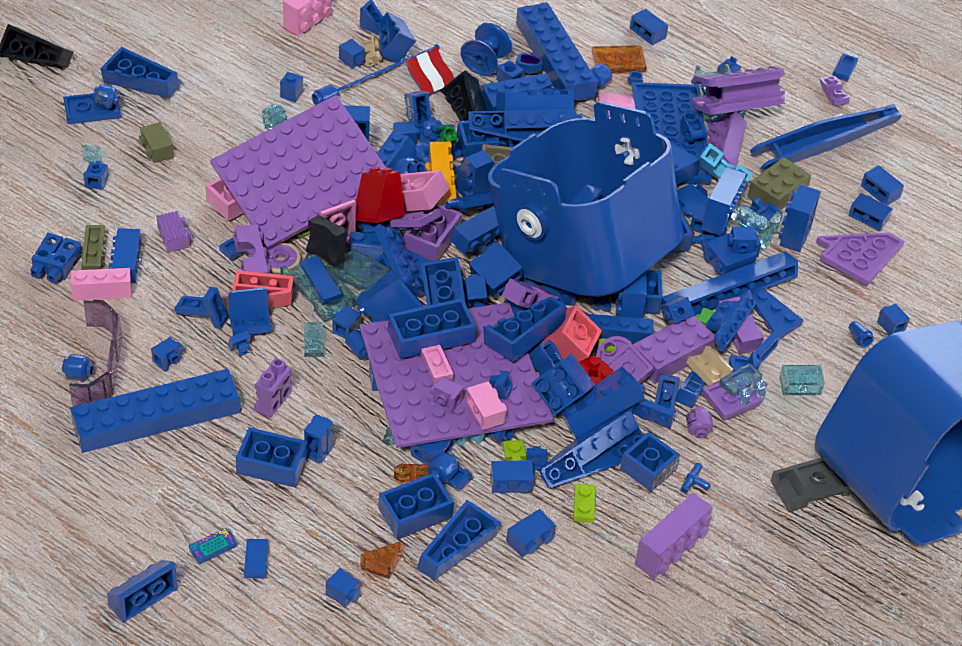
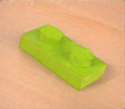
M575 483L573 521L594 523L596 485Z

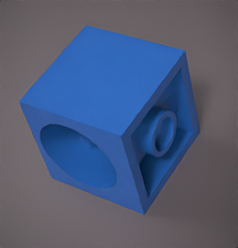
M572 353L531 383L554 416L595 386Z

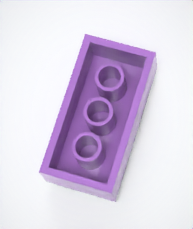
M693 315L659 330L633 344V346L655 369L648 378L653 384L659 382L660 373L673 375L688 367L689 365L686 362L689 357L702 354L706 346H711L714 349L716 342L714 334Z
M693 492L640 539L635 565L652 579H655L659 574L663 575L672 562L676 563L681 558L683 552L691 550L699 538L703 539L709 531L708 524L712 519L711 512L713 507Z

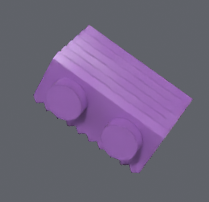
M178 211L156 216L157 228L167 252L189 247V240H192L189 229H185V218L180 217Z

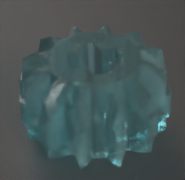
M273 104L262 110V119L267 130L287 120L288 116H286L285 110H283L281 105Z

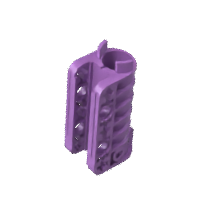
M770 66L767 69L757 68L756 70L747 69L744 72L735 71L733 74L726 72L721 75L707 74L694 76L691 83L694 85L703 84V87H706V96L692 98V103L697 110L708 114H721L785 104V90L780 91V85H778L780 77H783L785 74L784 68Z

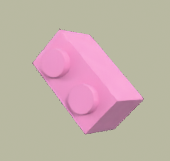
M489 381L466 388L465 402L482 430L504 424L507 408L504 403H501L496 389L492 388Z

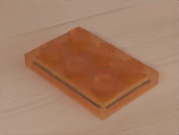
M641 45L592 46L591 52L594 65L604 64L610 68L611 73L646 72L647 70Z

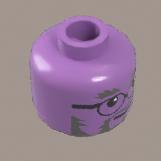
M696 407L687 414V428L691 435L697 438H704L713 430L712 415L705 408Z

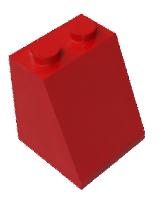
M380 167L369 168L368 172L362 173L356 199V221L379 223L405 216L400 171H392V168L380 170Z

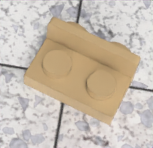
M706 346L702 354L691 356L686 362L708 386L730 378L733 372V368L711 346Z

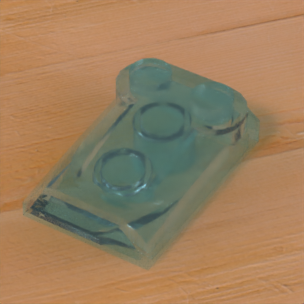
M355 249L346 253L344 262L335 268L329 264L325 266L334 282L339 284L346 282L364 292L390 271L388 267Z

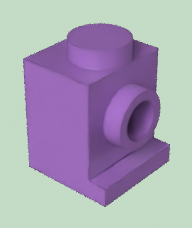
M442 377L438 383L435 382L430 393L433 394L434 401L449 407V412L452 413L462 400L463 386Z

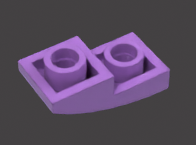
M836 76L820 79V84L826 96L834 106L849 103L850 97L842 90L843 83Z

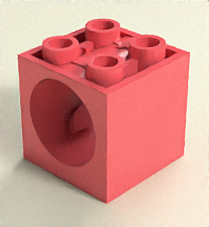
M577 305L566 309V318L563 324L537 344L540 345L551 340L556 345L563 359L572 353L577 361L580 362L589 357L602 330Z

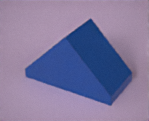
M369 0L360 8V27L379 36L378 22L382 19L383 15L373 0Z

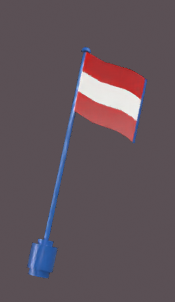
M435 44L432 48L336 89L330 84L315 90L311 97L313 103L317 105L335 95L338 96L339 91L403 63H406L411 77L420 90L428 92L429 96L439 92L440 89L454 79V76L439 52L440 46Z

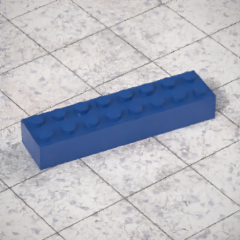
M549 3L517 8L516 25L534 55L541 58L543 62L542 68L547 73L554 88L573 90L574 101L596 97L597 79Z
M224 369L70 407L72 424L81 451L85 453L240 413V397L229 369Z

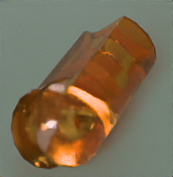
M396 465L394 468V479L400 483H408L426 476L429 473L428 465Z

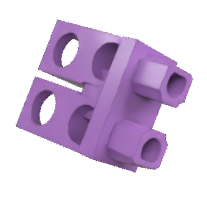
M274 358L271 365L262 373L260 379L255 384V389H258L256 395L259 400L254 405V411L269 418L273 417L291 394V368L285 366V361Z

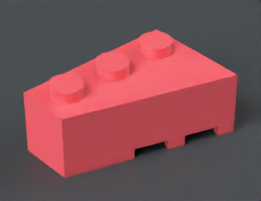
M236 270L233 291L264 287L267 289L268 308L292 305L294 276Z

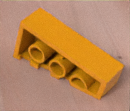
M430 142L429 161L425 163L427 171L441 170L449 190L437 203L445 206V201L457 198L454 185L453 156L451 155L452 146L451 142Z

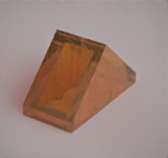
M401 541L362 553L360 558L361 569L390 580L401 559Z

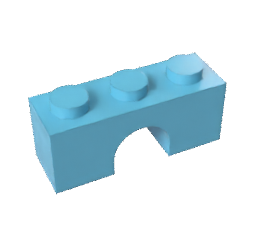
M710 143L698 156V159H700L699 166L718 180L726 167L746 173L745 180L747 183L753 175L740 164L734 166L727 163L722 158L724 153Z

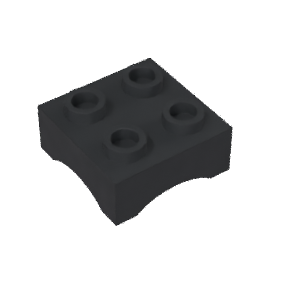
M320 215L308 220L310 237L306 246V252L324 258L334 268L343 263L345 259L347 230Z

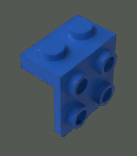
M266 288L236 290L228 293L230 325L233 336L247 330L250 335L272 332Z

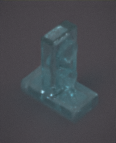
M742 204L731 216L732 219L742 225L755 228V232L762 236L760 240L762 250L772 241L783 217L782 214L776 212L768 220Z

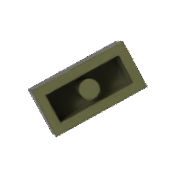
M161 122L140 127L141 135L138 136L141 146L144 145L146 155L152 159L153 163L174 158L173 143Z

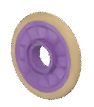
M279 243L268 250L266 249L267 257L265 259L266 263L270 265V272L278 274L288 273L296 269L300 264V252L293 245ZM283 256L285 259L278 260L276 257Z

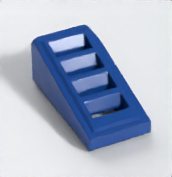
M691 371L679 388L676 401L693 408L707 384L695 372Z

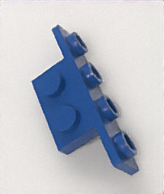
M746 290L739 301H722L706 323L709 331H717L714 339L719 351L725 350L755 307V299L750 290Z

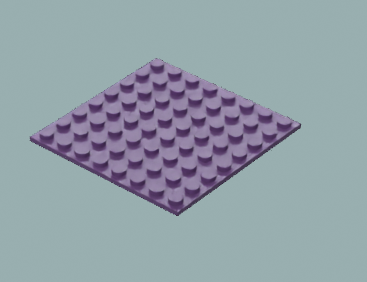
M509 302L468 308L476 325L475 342L442 349L453 372V379L450 381L463 386L462 400L452 413L449 412V407L440 405L433 400V394L430 393L434 382L422 355L399 358L387 331L388 321L359 325L396 448L553 422L549 407L531 384L538 377L528 351L514 362H511L484 344V326L488 324L492 326L497 324L501 318L505 317L508 319L514 316ZM501 370L509 371L513 386L507 399H499L507 408L504 424L482 430L465 402L466 388L488 382L492 375H499Z

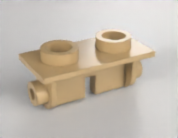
M371 34L372 39L366 40L363 44L365 48V63L369 67L378 64L381 68L383 57L380 52L379 39L376 40L374 35Z

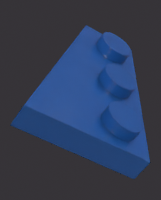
M761 289L752 294L755 299V311L759 316L763 317L768 330L771 329L772 332L775 330L780 333L779 340L802 325L803 319L767 290Z

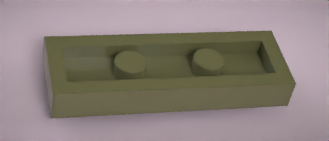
M86 225L81 262L82 270L101 269L105 225Z

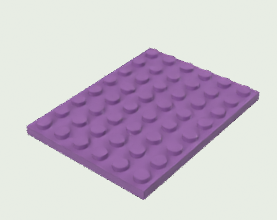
M337 95L210 160V164L250 225L258 224V229L263 234L262 243L267 250L309 228L308 220L319 215L321 211L351 200L356 201L362 173L368 172L369 168L380 167V170L386 168Z

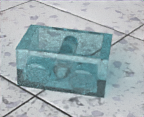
M821 365L782 366L779 378L783 395L822 394L825 381Z

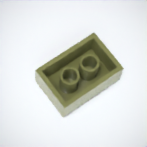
M783 157L750 182L747 197L753 200L757 196L764 204L770 202L781 211L787 206L788 202H792L790 200L794 190H798L800 184L809 186L811 174Z

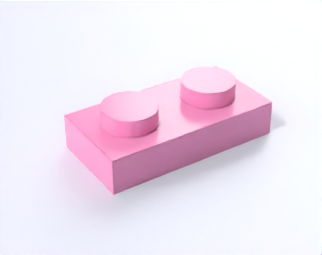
M441 345L421 349L422 358L434 383L439 382L442 377L448 380L453 379L452 369Z

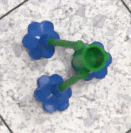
M430 117L428 121L423 122L424 136H428L432 140L440 136V139L436 142H451L453 161L456 157L461 156V146L457 142V132L448 124L442 126V122L434 117ZM420 142L414 147L415 156L417 159L422 160L423 163H428L429 145H426L425 142Z

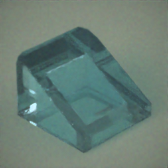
M82 145L83 160L88 163L102 161L100 146Z

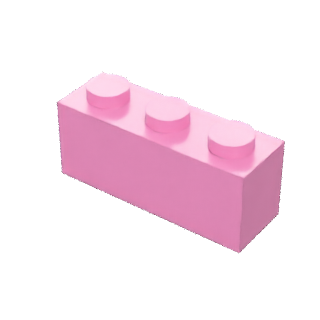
M130 268L71 271L73 300L131 298Z

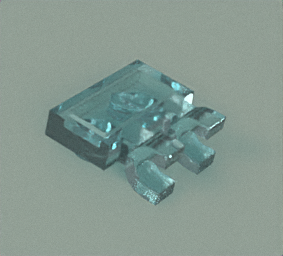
M750 363L720 379L719 384L731 396L737 394L744 406L751 403L749 396L753 392L748 387L752 386L759 398L766 395V391L763 388L767 387V383L762 380L763 374Z

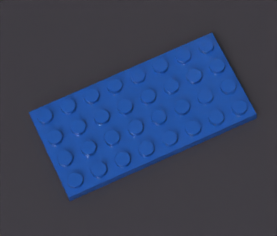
M632 82L631 89L635 109L646 111L653 117L657 134L666 137L672 144L698 158L702 150L707 146V140L696 139L689 143L680 125L683 112L686 110L696 111L704 124L703 112L697 110L692 103V98L701 97L700 86L693 84ZM698 166L697 175L682 183L711 184L712 178L710 173Z

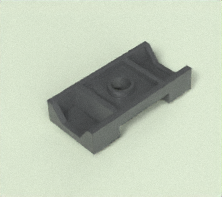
M822 458L775 470L771 477V483L789 512L807 507L810 501L841 493L842 496L854 493ZM816 476L818 478H821L823 481H816L813 477Z

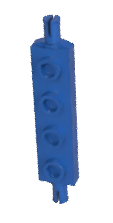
M491 192L454 198L444 203L446 209L455 207L459 208L460 211H468L470 207L483 208L485 204L494 205Z

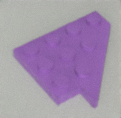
M890 233L818 236L816 240L817 244L826 248L821 254V261L866 286L896 255L905 242Z

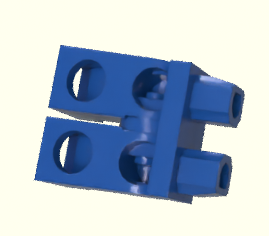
M47 232L36 253L31 258V276L40 278L42 274H46L47 280L55 284L59 279L65 280L76 259L79 260L82 256L81 242L69 238L63 239L62 236ZM69 245H73L74 248L70 249Z

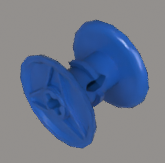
M483 23L475 30V40H469L462 45L460 55L464 64L472 72L481 76H489L494 74L498 68L497 58H504L510 54L512 42L507 32L500 26L493 23Z

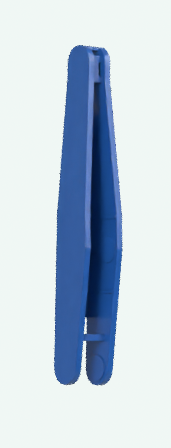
M895 104L876 109L832 117L757 144L750 150L752 156L772 151L775 154V159L765 162L760 167L763 173L783 157L792 163L833 150L883 127L892 125L900 120L902 116Z

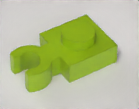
M523 440L503 441L505 461L526 460Z

